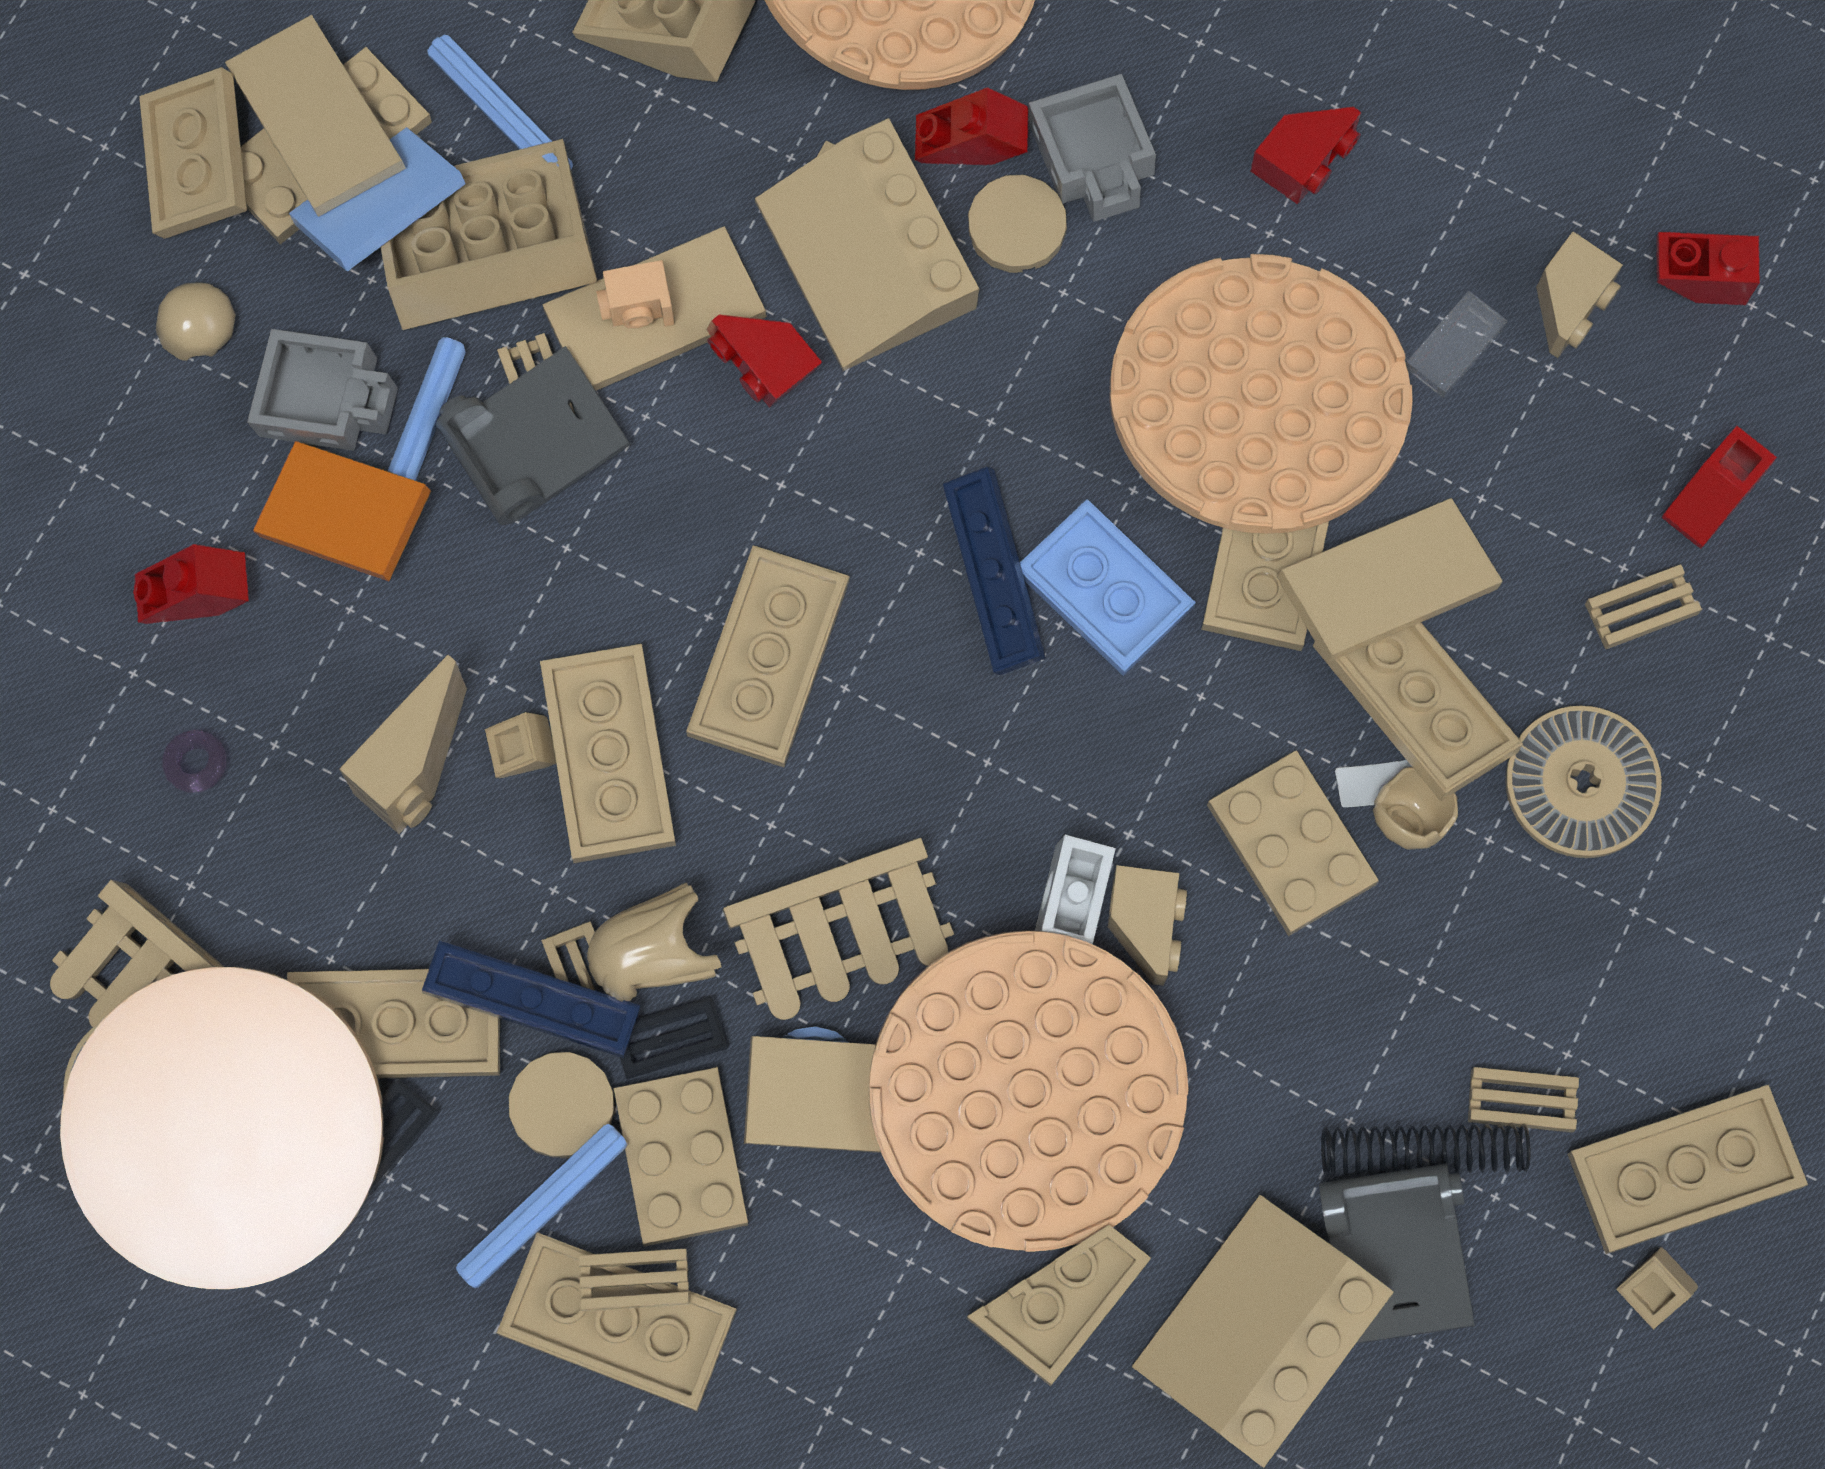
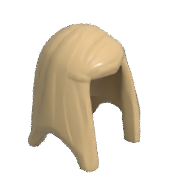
M684 883L660 896L624 910L609 918L596 930L589 943L587 960L592 976L598 985L603 986L606 993H609L619 1001H630L636 996V989L672 986L710 979L716 976L714 969L721 968L718 956H702L695 953L688 947L683 936L684 920L698 901V896L691 885L688 886L687 883Z

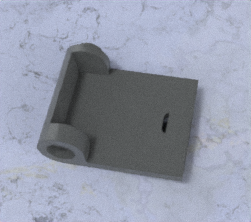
M566 346L484 402L477 397L466 398L464 395L449 400L441 407V416L436 421L437 428L500 525L511 524L522 519L631 445ZM571 401L573 402V404H572L573 410H572L571 407H570V402H571Z
M1446 1163L1319 1183L1322 1210L1330 1245L1394 1291L1356 1344L1475 1326L1455 1206L1465 1204L1460 1173L1449 1174Z

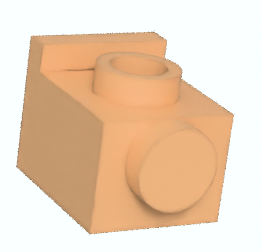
M662 260L603 271L606 289L596 291L602 321L612 319L613 327L624 325L626 328H640L652 323L653 319L663 318L665 327L674 325L672 305Z

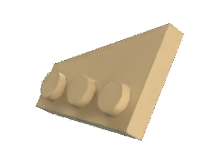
M1107 1225L1056 1258L1049 1265L1010 1288L995 1300L968 1315L967 1319L1051 1386L1151 1258L1112 1226Z

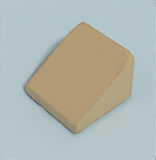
M525 712L485 729L496 778L513 776L556 764L547 717L543 715Z
M1660 1248L1618 1286L1616 1290L1654 1329L1686 1302L1697 1290L1698 1285L1666 1250Z

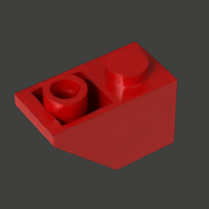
M988 87L916 115L915 161L926 164L993 165L1027 152L1028 106Z
M1355 107L1284 115L1256 149L1250 172L1298 205L1308 191L1316 195L1324 186L1332 172L1328 166L1336 156L1339 155L1344 159L1352 151L1361 136L1356 131L1361 112Z
M1658 232L1656 236L1657 283L1695 303L1746 305L1760 283L1759 236Z
M719 314L711 320L706 329L711 335L707 341L714 353L724 363L731 360L743 375L739 378V381L745 391L756 402L763 399L769 408L814 373L822 363L791 323Z
M1736 426L1702 465L1661 518L1702 549L1762 479L1777 457L1740 427Z
M193 544L136 573L133 594L137 603L138 623L150 624L219 616L248 602L245 552Z

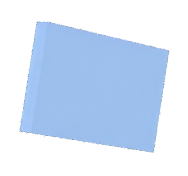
M407 127L390 139L406 169L319 217L308 200L289 213L295 226L346 271H349L466 184L459 170Z
M1088 499L1020 562L1025 582L1123 676L1168 634L1196 604L1191 597Z

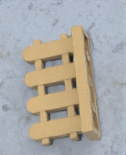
M921 838L723 908L722 911L729 930L740 926L744 939L735 942L738 954L749 951L762 990L752 993L756 1005L767 1002L769 1010L774 1017L787 1020L794 1017L800 1009V999L797 991L816 984L818 992L824 1000L838 1002L844 999L849 992L850 984L846 973L865 967L869 978L873 982L884 985L892 982L898 975L899 965L896 955L914 949L919 962L928 967L931 963L948 953L945 938L954 935L950 922L941 926L938 922L927 891L928 887L936 885L932 872L922 875L918 863L928 858ZM887 874L891 887L873 893L868 880ZM838 891L842 904L823 910L819 898ZM896 899L909 937L891 943L878 905ZM789 909L793 922L774 928L770 915ZM847 917L860 955L842 961L828 923ZM798 934L811 972L792 979L779 940Z
M110 880L98 895L109 907L104 913L94 909L87 917V920L93 924V927L69 955L65 951L60 950L52 961L59 968L51 977L50 987L52 992L62 999H76L85 990L95 997L97 1002L89 1012V1022L94 1027L135 992L153 982L174 975L169 970L174 962L185 971L224 966L126 883ZM135 929L148 939L143 946L130 937ZM121 948L132 959L107 988L96 977Z

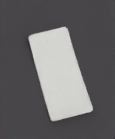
M1407 760L1336 768L1335 774L1342 807L1374 805V800L1382 787L1402 769L1412 766Z

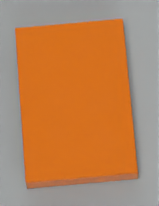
M295 441L253 531L259 537L390 581L431 490L423 483Z

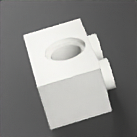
M1068 835L1063 836L1055 846L1035 931L1063 934L1093 944L1116 848Z

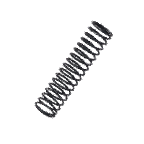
M1488 1124L1483 1127L1481 1132L1477 1125H1473L1469 1133L1464 1125L1459 1126L1457 1133L1451 1125H1448L1444 1134L1439 1125L1434 1127L1432 1134L1427 1126H1423L1419 1134L1417 1129L1411 1126L1407 1135L1402 1126L1396 1129L1395 1135L1392 1129L1386 1126L1382 1136L1380 1130L1374 1126L1370 1132V1137L1365 1127L1360 1128L1357 1136L1354 1129L1349 1127L1345 1138L1341 1128L1337 1127L1332 1137L1329 1129L1325 1127L1321 1137L1322 1167L1326 1176L1330 1173V1167L1331 1174L1335 1175V1144L1337 1132H1339L1343 1149V1173L1345 1175L1348 1174L1347 1146L1351 1131L1355 1145L1356 1174L1359 1175L1361 1170L1360 1141L1362 1131H1364L1368 1149V1173L1371 1175L1373 1173L1372 1143L1375 1130L1380 1145L1381 1173H1385L1384 1146L1387 1130L1392 1142L1393 1172L1398 1171L1397 1140L1400 1130L1405 1145V1170L1410 1169L1409 1143L1412 1130L1417 1142V1168L1423 1167L1421 1145L1424 1130L1427 1132L1430 1145L1429 1164L1433 1166L1435 1165L1434 1140L1437 1129L1442 1142V1164L1447 1163L1448 1166L1446 1142L1450 1129L1455 1144L1454 1168L1455 1172L1459 1173V1137L1461 1129H1463L1467 1142V1171L1471 1173L1473 1169L1471 1139L1473 1130L1476 1129L1479 1139V1169L1483 1173L1485 1171L1483 1141L1487 1128L1492 1142L1491 1166L1492 1171L1495 1173L1498 1168L1496 1136L1500 1128L1504 1139V1169L1508 1173L1510 1170L1508 1138L1510 1129L1513 1128L1516 1136L1517 1171L1521 1172L1523 1170L1527 1172L1531 1157L1530 1136L1525 1124L1521 1125L1519 1131L1515 1125L1510 1124L1506 1132L1501 1124L1495 1127L1494 1132ZM1523 1130L1525 1131L1527 1148L1526 1167L1523 1159ZM1325 1137L1327 1145V1167L1325 1157Z

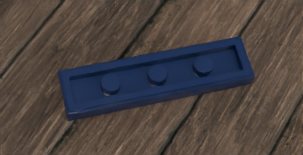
M985 467L944 483L945 495L993 672L1003 675L1046 659L995 471L990 467Z
M442 941L438 942L422 987L423 994L624 1058L640 1010V1005L625 1000L619 1001L615 997Z

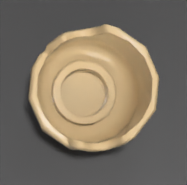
M186 283L168 292L159 305L156 333L162 348L180 360L187 361L191 357L204 355L212 357L232 338L236 315L229 297L219 288H215L207 283Z
M1413 767L1402 769L1382 787L1374 800L1375 807L1373 812L1377 826L1387 839L1407 850L1430 848L1446 835L1458 817V803L1455 793L1440 801Z

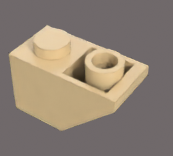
M1575 232L1571 233L1547 265L1536 287L1549 352L1557 358L1568 344L1574 348L1580 345L1593 326V323L1587 320V318L1596 306L1604 311L1621 288L1614 281L1623 265Z
M1117 865L1113 877L1108 928L1149 980L1155 985L1164 986L1168 971H1178L1181 941L1172 940L1174 920L1183 921L1187 890L1178 889L1179 873Z

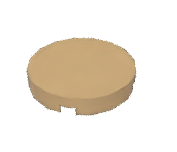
M1026 175L1003 176L989 182L975 196L968 213L969 236L977 255L991 267L1009 273L1022 272L1023 269H1031L1033 267L1037 269L1046 265L1060 251L1067 229L1066 210L1058 194L1043 181Z
M571 1052L549 1053L531 1061L516 1077L509 1094V1117L518 1137L534 1152L553 1158H570L604 1125H611L614 1115V1093L605 1073L590 1059Z

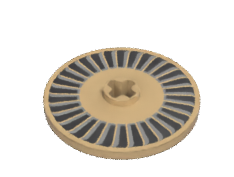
M1570 706L1541 716L1520 735L1519 740L1523 745L1519 752L1510 757L1507 762L1506 793L1517 821L1538 843L1566 856L1596 858L1615 853L1627 847L1649 826L1660 801L1661 772L1651 745L1644 735L1629 721L1601 708ZM1582 770L1590 773L1589 782L1596 785V788L1589 787L1585 793L1576 790L1578 782L1570 778L1571 776L1577 777Z

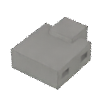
M1122 74L1029 102V125L1062 204L1084 198L1093 222L1140 208L1141 187L1138 180L1155 175L1156 154Z
M271 329L247 423L259 437L291 442L297 441L305 444L354 451L359 431L387 435L398 387L388 373L374 371L377 356L367 342Z

